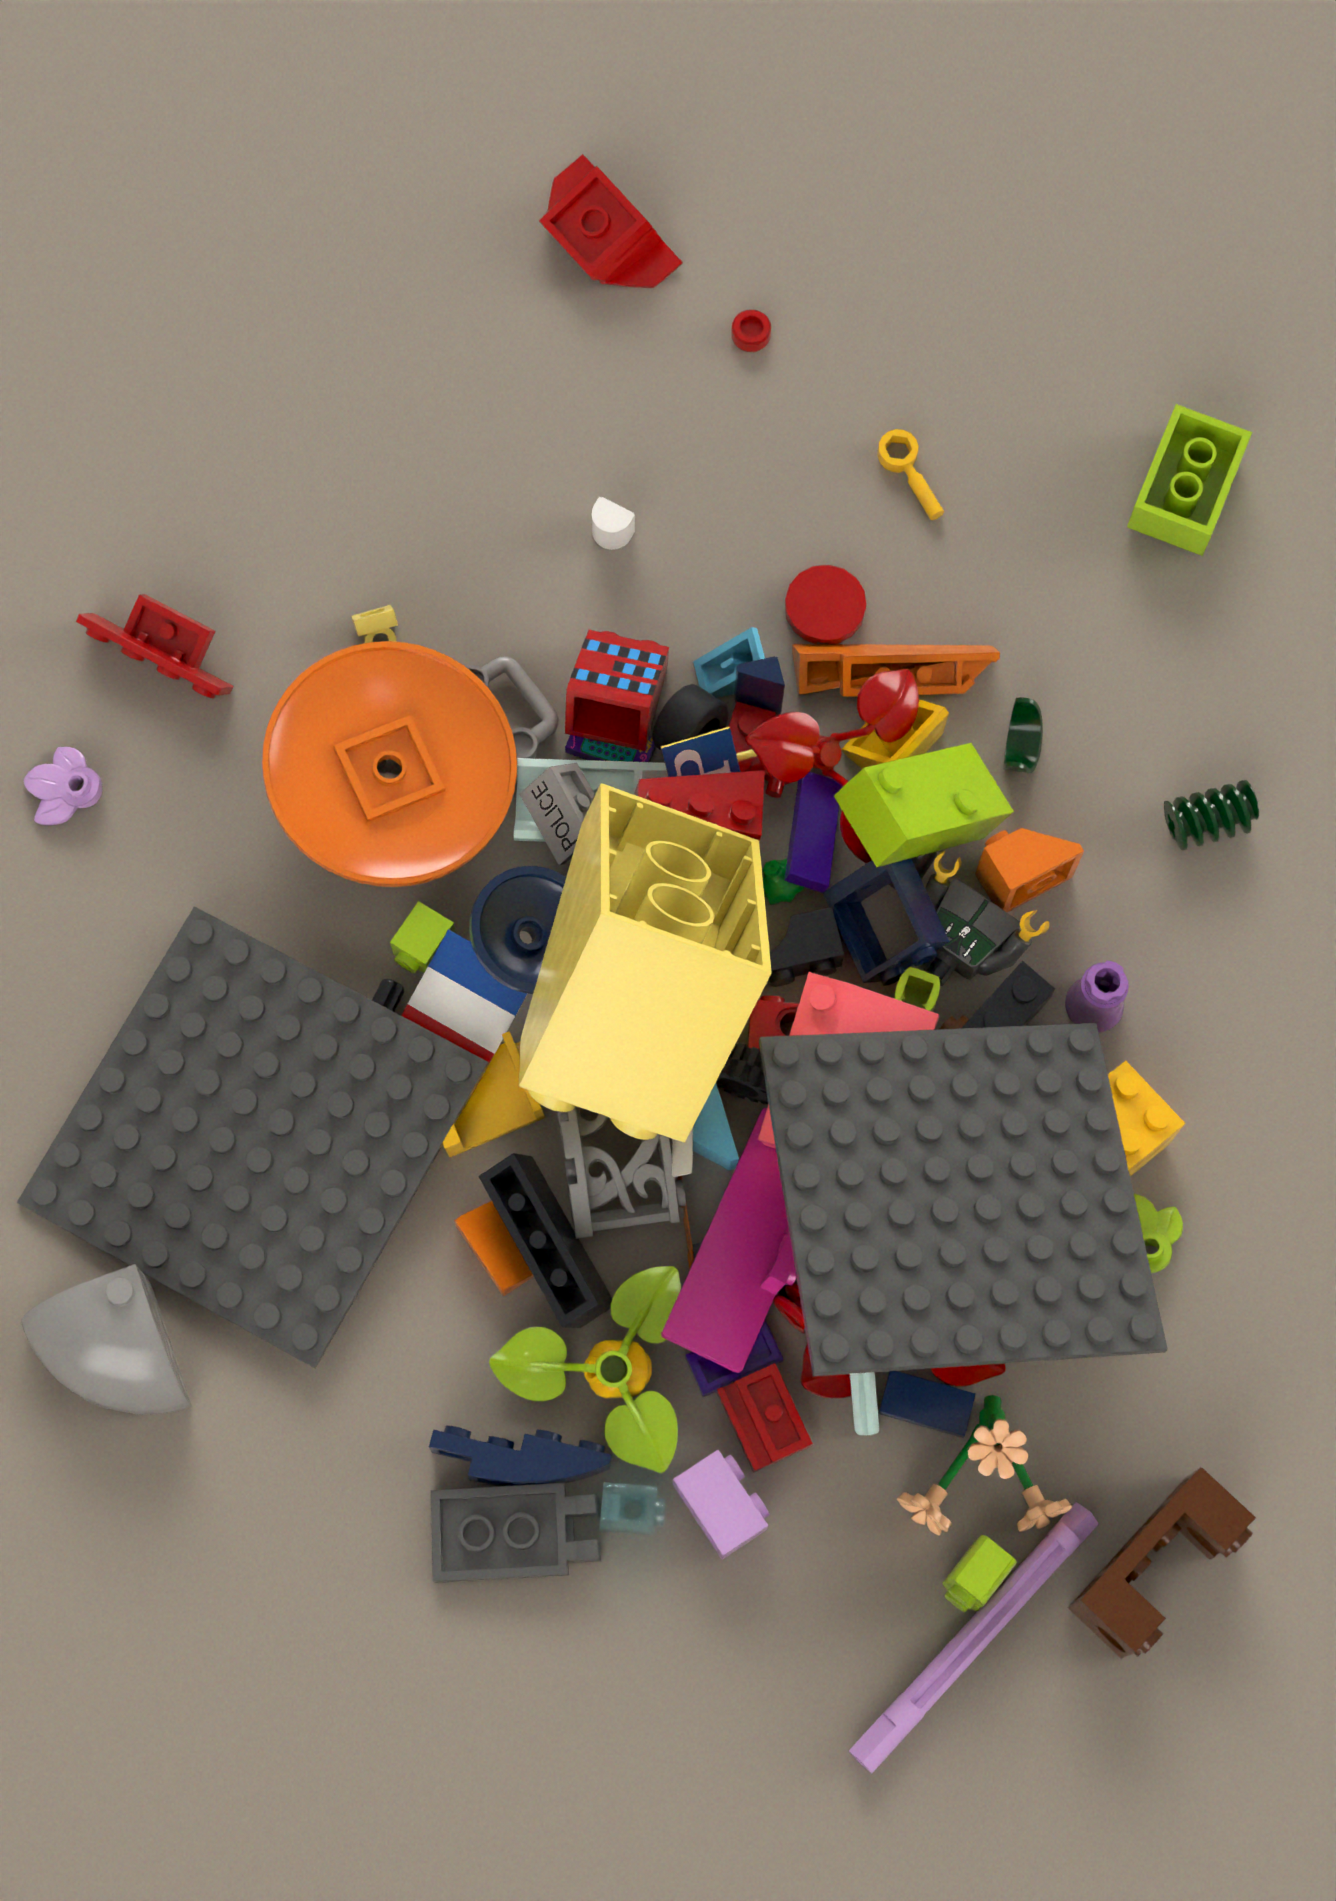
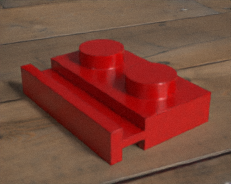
M776 1363L736 1380L730 1385L717 1389L719 1399L753 1473L813 1445Z

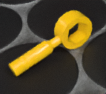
M895 429L888 431L879 441L877 457L880 464L891 472L900 473L905 471L908 476L909 486L930 520L939 518L944 514L943 508L922 474L916 472L913 467L918 455L916 438L905 430ZM891 443L905 444L909 454L904 459L889 457L886 449Z

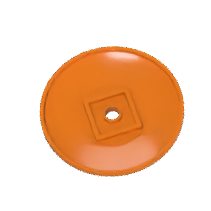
M381 641L353 645L327 655L308 667L291 683L279 699L270 717L263 744L262 770L266 795L271 809L283 831L302 853L316 864L342 878L373 886L402 887L427 883L444 877L470 862L487 846L501 827L513 798L517 778V755L512 729L506 714L490 689L473 672L453 658L436 650L405 642ZM384 760H393L399 764L401 773L392 779L384 778L379 774L377 766Z

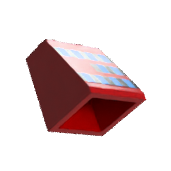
M588 630L566 689L565 734L646 751L667 672L669 647L659 645L652 640L640 641L621 637L611 631L599 632Z

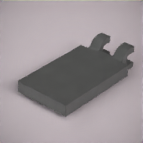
M565 1483L431 1490L433 1582L568 1576L569 1562L601 1561V1544L598 1540L575 1541L574 1517L599 1516V1498L596 1497V1494L566 1496Z

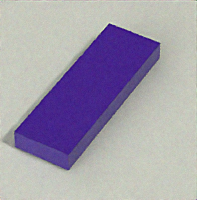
M809 772L804 778L798 780L784 881L822 893L825 892L830 883L839 804L834 795L842 788L839 783L831 778Z

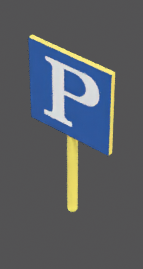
M730 727L661 746L668 777L740 772L738 762L757 757L752 749L736 754Z

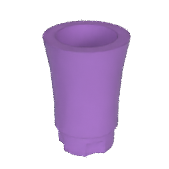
M1109 960L1105 963L1094 964L1085 971L1081 979L1077 980L1069 988L1065 999V1007L1069 1018L1074 1024L1097 1023L1098 1032H1105L1113 1028L1120 1021L1124 1012V999L1129 989V981L1123 972L1124 968Z

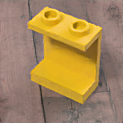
M510 1031L502 1034L505 1043L499 1045L455 1125H452L442 1142L449 1157L545 1118L541 1108L542 1105L532 1098L528 1089L519 1087L521 1041L514 1043Z

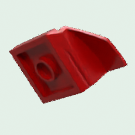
M583 154L554 178L548 210L539 222L592 280H598L601 284L654 288L683 264L678 256L661 239L648 220L598 166L594 167Z

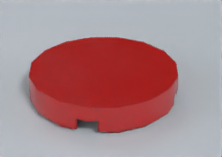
M832 565L812 566L800 572L789 584L785 597L786 619L791 628L804 640L815 644L817 642L839 644L852 637L861 627L867 607L865 591L858 579L845 569Z

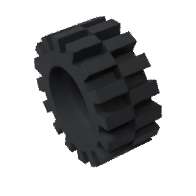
M741 1042L735 1044L716 1081L717 1087L724 1088V1091L729 1094H737L739 1098H748L751 1102L758 1103L759 1101L762 1104H768L760 1049L756 1047L749 1048L745 1043Z

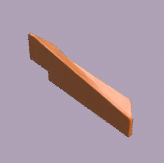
M792 644L798 694L840 688L842 697L858 696L863 684L873 675L883 671L908 669L912 673L919 695L965 694L975 684L974 679L991 662L996 663L1000 659V652L991 645Z

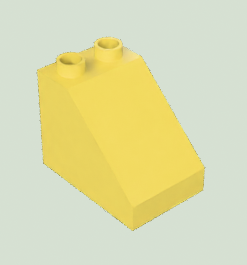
M600 783L580 827L521 1035L519 1087L528 1089L529 1094L535 1101L554 1111L569 1112L578 1106L610 1117L612 1123L620 1131L637 1139L649 1140L660 1134L684 1143L686 1142L772 974L759 840Z

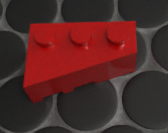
M765 770L639 779L634 793L636 796L759 841L762 836Z

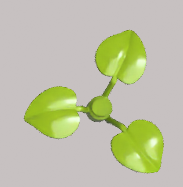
M673 1266L649 1268L634 1274L618 1287L611 1302V1316L618 1325L630 1329L618 1351L604 1352L598 1357L595 1364L564 1363L567 1356V1347L563 1339L551 1329L530 1327L515 1334L499 1351L491 1356L489 1365L493 1373L507 1389L531 1401H548L561 1395L566 1386L564 1371L595 1373L597 1379L605 1386L618 1387L626 1405H620L612 1409L605 1422V1440L611 1451L627 1463L648 1468L658 1473L665 1472L673 1459L677 1446V1417L671 1403L656 1391H645L633 1400L626 1385L632 1374V1365L626 1354L636 1333L642 1340L648 1343H661L667 1340L661 1336V1332L681 1290L678 1269Z

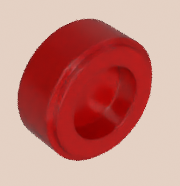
M745 310L739 313L732 322L731 337L734 344L747 352H756L763 349L769 343L771 337L769 318L757 310Z

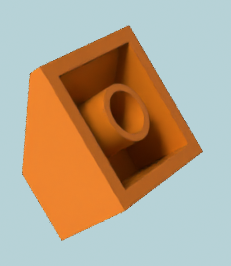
M1020 828L1010 834L1007 830L993 835L985 842L986 847H984L975 875L992 903L1005 912H1009L1071 879L1084 850L1078 843Z

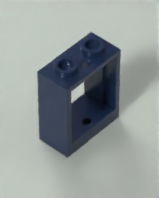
M911 858L881 867H876L871 860L823 893L828 906L833 909L836 924L863 983L881 982L883 986L896 983L905 972L904 970L912 965L919 966L933 960L938 956L936 950L950 942ZM893 882L919 940L887 960L861 902Z

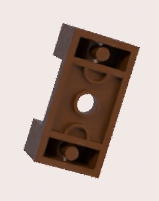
M1200 1467L1184 1478L1070 1604L1068 1609L1121 1659L1133 1653L1137 1657L1142 1652L1145 1654L1163 1635L1158 1627L1166 1618L1129 1583L1132 1580L1135 1581L1152 1562L1146 1556L1150 1550L1159 1551L1162 1547L1164 1548L1180 1532L1209 1560L1218 1553L1228 1557L1232 1552L1236 1553L1252 1536L1253 1532L1247 1527L1256 1517L1207 1471Z

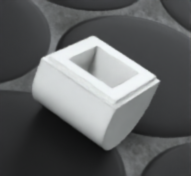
M599 497L592 509L593 538L603 548L610 550L622 548L635 533V514L604 497Z

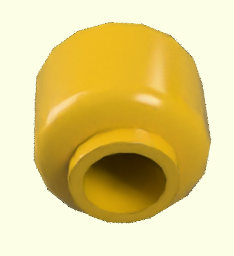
M604 1340L596 1343L589 1352L584 1364H595L598 1357L606 1351H618L623 1340ZM632 1341L626 1354L632 1365L631 1377L626 1382L632 1397L641 1393L652 1375L651 1359L641 1345L635 1341ZM584 1372L585 1379L597 1396L603 1398H623L618 1387L605 1386L597 1379L595 1373Z

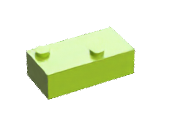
M972 743L864 767L834 795V798L876 867L984 839L1014 812Z

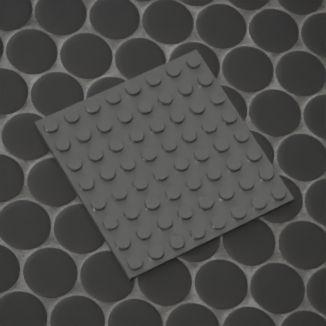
M194 906L17 1203L130 1266L136 1264L142 1273L307 1365L316 1368L442 1148V1142L453 1124L455 1125L486 1071L489 1062Z
M1097 1023L760 1037V1054L813 1376L1165 1353L1168 1350Z

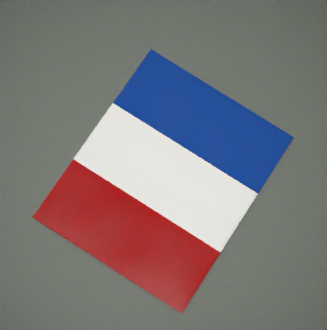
M448 929L401 1016L486 1060L490 1064L503 1040L502 1034L508 1031L528 993L515 991L495 980L479 962L471 942Z

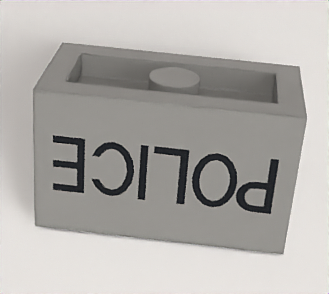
M577 763L549 767L519 794L559 865L565 864L572 858L581 824L595 796Z

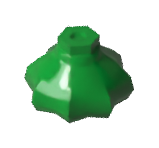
M787 858L768 861L762 869L764 897L767 898L770 905H776L781 902L791 903L795 896L804 890L803 886L784 881Z

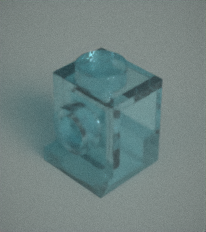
M603 1483L600 1532L654 1536V1525H664L665 1499L657 1498V1486ZM631 1503L638 1504L642 1509L640 1517L637 1519L628 1518L624 1512L627 1505Z

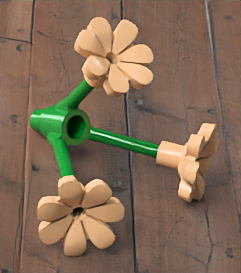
M989 1395L984 1398V1409L979 1412V1424L975 1426L970 1438L938 1485L932 1484L925 1496L918 1493L913 1496L903 1492L897 1498V1501L904 1509L914 1512L911 1517L914 1522L925 1525L927 1522L929 1530L936 1535H940L942 1530L948 1532L951 1521L941 1513L939 1506L948 1494L945 1490L969 1457L973 1461L980 1460L978 1471L985 1476L991 1475L994 1469L998 1468L1000 1477L1008 1479L1014 1475L1015 1470L1025 1489L1022 1495L1029 1507L1025 1516L1016 1523L1019 1533L1032 1528L1034 1525L1037 1529H1041L1050 1524L1048 1517L1053 1518L1072 1509V1505L1067 1499L1059 1502L1045 1500L1038 1485L1033 1486L1023 1465L1028 1460V1453L1024 1448L1020 1447L1026 1443V1436L1020 1429L1009 1432L1006 1414L1001 1409V1398L995 1395Z

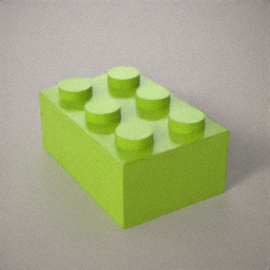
M1175 404L1133 508L1127 528L1203 556L1252 432Z

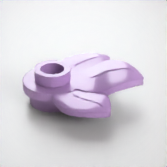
M58 747L54 753L53 764L35 766L24 777L26 789L36 798L41 799L34 819L36 823L50 826L67 822L77 808L93 806L102 795V782L99 775L87 767L84 755L71 747ZM84 782L83 787L76 791L77 787Z

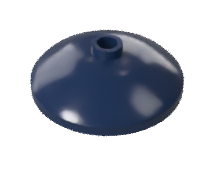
M521 866L509 869L494 877L481 890L473 904L469 922L473 950L481 965L495 980L515 991L528 994L534 993L566 876L559 872L539 866ZM521 931L530 934L532 938L530 944L524 943L521 940Z

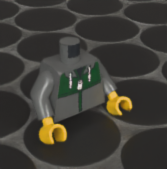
M946 850L940 852L934 860L936 874L930 876L925 887L950 941L936 950L938 956L929 961L923 969L925 972L939 976L940 986L945 984L953 971L971 980L977 974L988 976L1013 966L1032 944L1031 937L1044 934L1049 928V921H1045L1038 931L1030 926V918L1037 910L1025 913L1020 921H1018L956 877L950 884L948 878L957 873L962 861L959 857L954 869H945L941 864V858Z

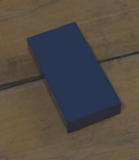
M889 1371L878 1414L964 1438L976 1393L899 1371Z

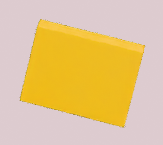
M919 699L915 722L910 731L901 739L891 743L884 742L879 739L874 730L869 735L850 739L841 750L862 769L868 766L924 754L943 735L949 712L943 706ZM865 723L861 728L866 727L868 723Z

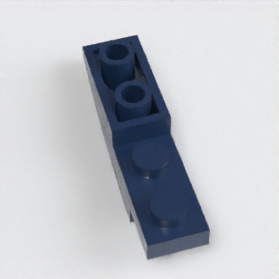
M449 1425L445 1426L444 1432L433 1429L429 1444L431 1453L471 1462L468 1472L470 1481L496 1486L566 1484L607 1471L612 1463V1455L604 1453L605 1446L580 1440L579 1445L574 1446L562 1443L561 1435L540 1429L536 1430L535 1436L524 1434L520 1451L513 1449L514 1442L489 1436L488 1441L483 1442L471 1439V1431Z

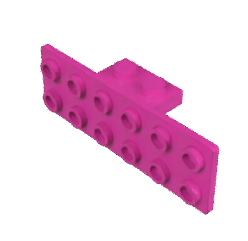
M767 1108L761 1110L739 1158V1162L734 1169L661 1332L663 1338L735 1373H740L743 1370L775 1295L785 1284L792 1286L797 1278L776 1148L766 1146L758 1140Z

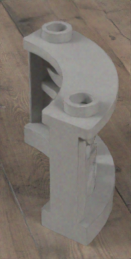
M578 1106L569 1112L557 1111L565 1159L573 1158L572 1161H565V1169L576 1239L592 1237L593 1231L670 1221L671 1223L680 1222L678 1207L686 1206L683 1181H675V1177L672 1176V1155L669 1137L657 1134L653 1139L642 1140L630 1162L622 1171H619L614 1159L605 1151L592 1146H581V1139L587 1138L599 1131L606 1122L607 1116L598 1114L595 1120H584L580 1115L584 1108ZM657 1144L659 1146L662 1169L656 1165L648 1164ZM594 1162L603 1163L610 1172L612 1179L606 1183L604 1171L600 1177H592L588 1171L590 1165ZM652 1180L659 1184L662 1193V1203L632 1207L626 1190L632 1183L636 1193L643 1198H648V1194L644 1189L646 1182ZM617 1196H619L623 1209L590 1213L609 1203Z

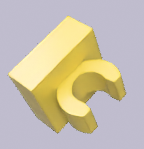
M391 605L351 616L358 637L364 635V643L373 642L374 636L378 633L387 635L388 641L397 642L396 635L391 627L398 626Z

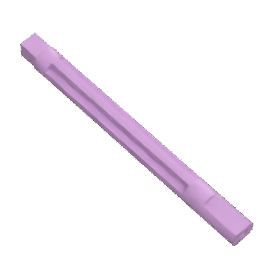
M1075 1502L1072 1509L1066 1512L1038 1546L996 1590L984 1607H981L911 1685L895 1699L853 1745L849 1753L871 1774L878 1768L1065 1559L1099 1525L1089 1510Z

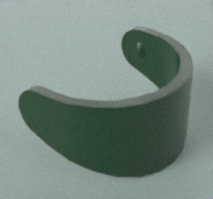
M1023 697L1015 699L1004 755L1005 770L1032 773L1038 764L1042 746L1043 725L1040 707L1033 699Z

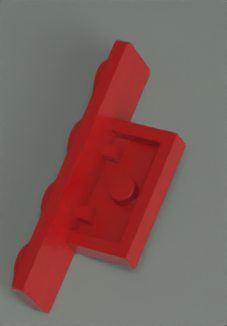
M145 594L138 595L124 629L94 613H83L77 617L76 622L87 627L85 633L88 636L104 643H108L111 640L123 646L121 652L132 659L144 661L146 658L158 665L156 670L159 673L175 680H179L182 677L194 683L192 689L203 696L214 699L216 695L230 694L234 687L200 669V665L216 631Z

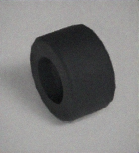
M695 684L682 687L667 701L657 717L652 735L655 747L661 750V746L726 728L729 716L727 705Z

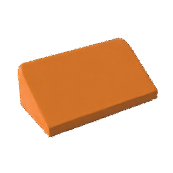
M492 1201L454 1220L457 1229L503 1297L534 1277Z

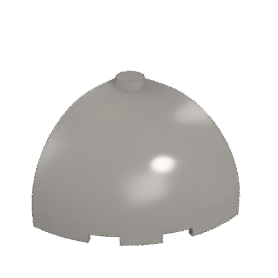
M136 1264L62 1291L32 1308L22 1318V1328L38 1359L61 1384L86 1401L105 1409L138 1415L163 1414L192 1407L152 1284Z

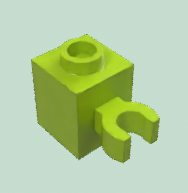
M418 901L390 941L393 955L396 956L394 961L413 974L417 970L425 973L447 930L449 929L456 933L454 922Z

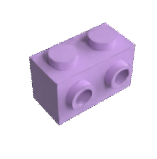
M716 1450L675 1477L672 1485L721 1560H723L765 1532L768 1524L764 1519L770 1514L760 1497L756 1493L749 1496L739 1482L745 1476L731 1455L724 1458L720 1451Z

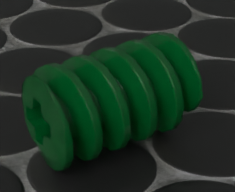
M1241 780L1237 783L1236 787L1232 784H1225L1220 791L1216 788H1210L1205 792V796L1200 792H1195L1190 795L1189 800L1182 796L1176 797L1173 805L1169 801H1164V815L1172 838L1183 851L1187 850L1188 837L1190 836L1197 846H1202L1204 843L1203 833L1205 832L1209 834L1213 842L1219 841L1220 828L1225 830L1229 838L1235 837V824H1239L1244 833H1250L1251 820L1258 819L1259 807L1251 784L1247 780Z

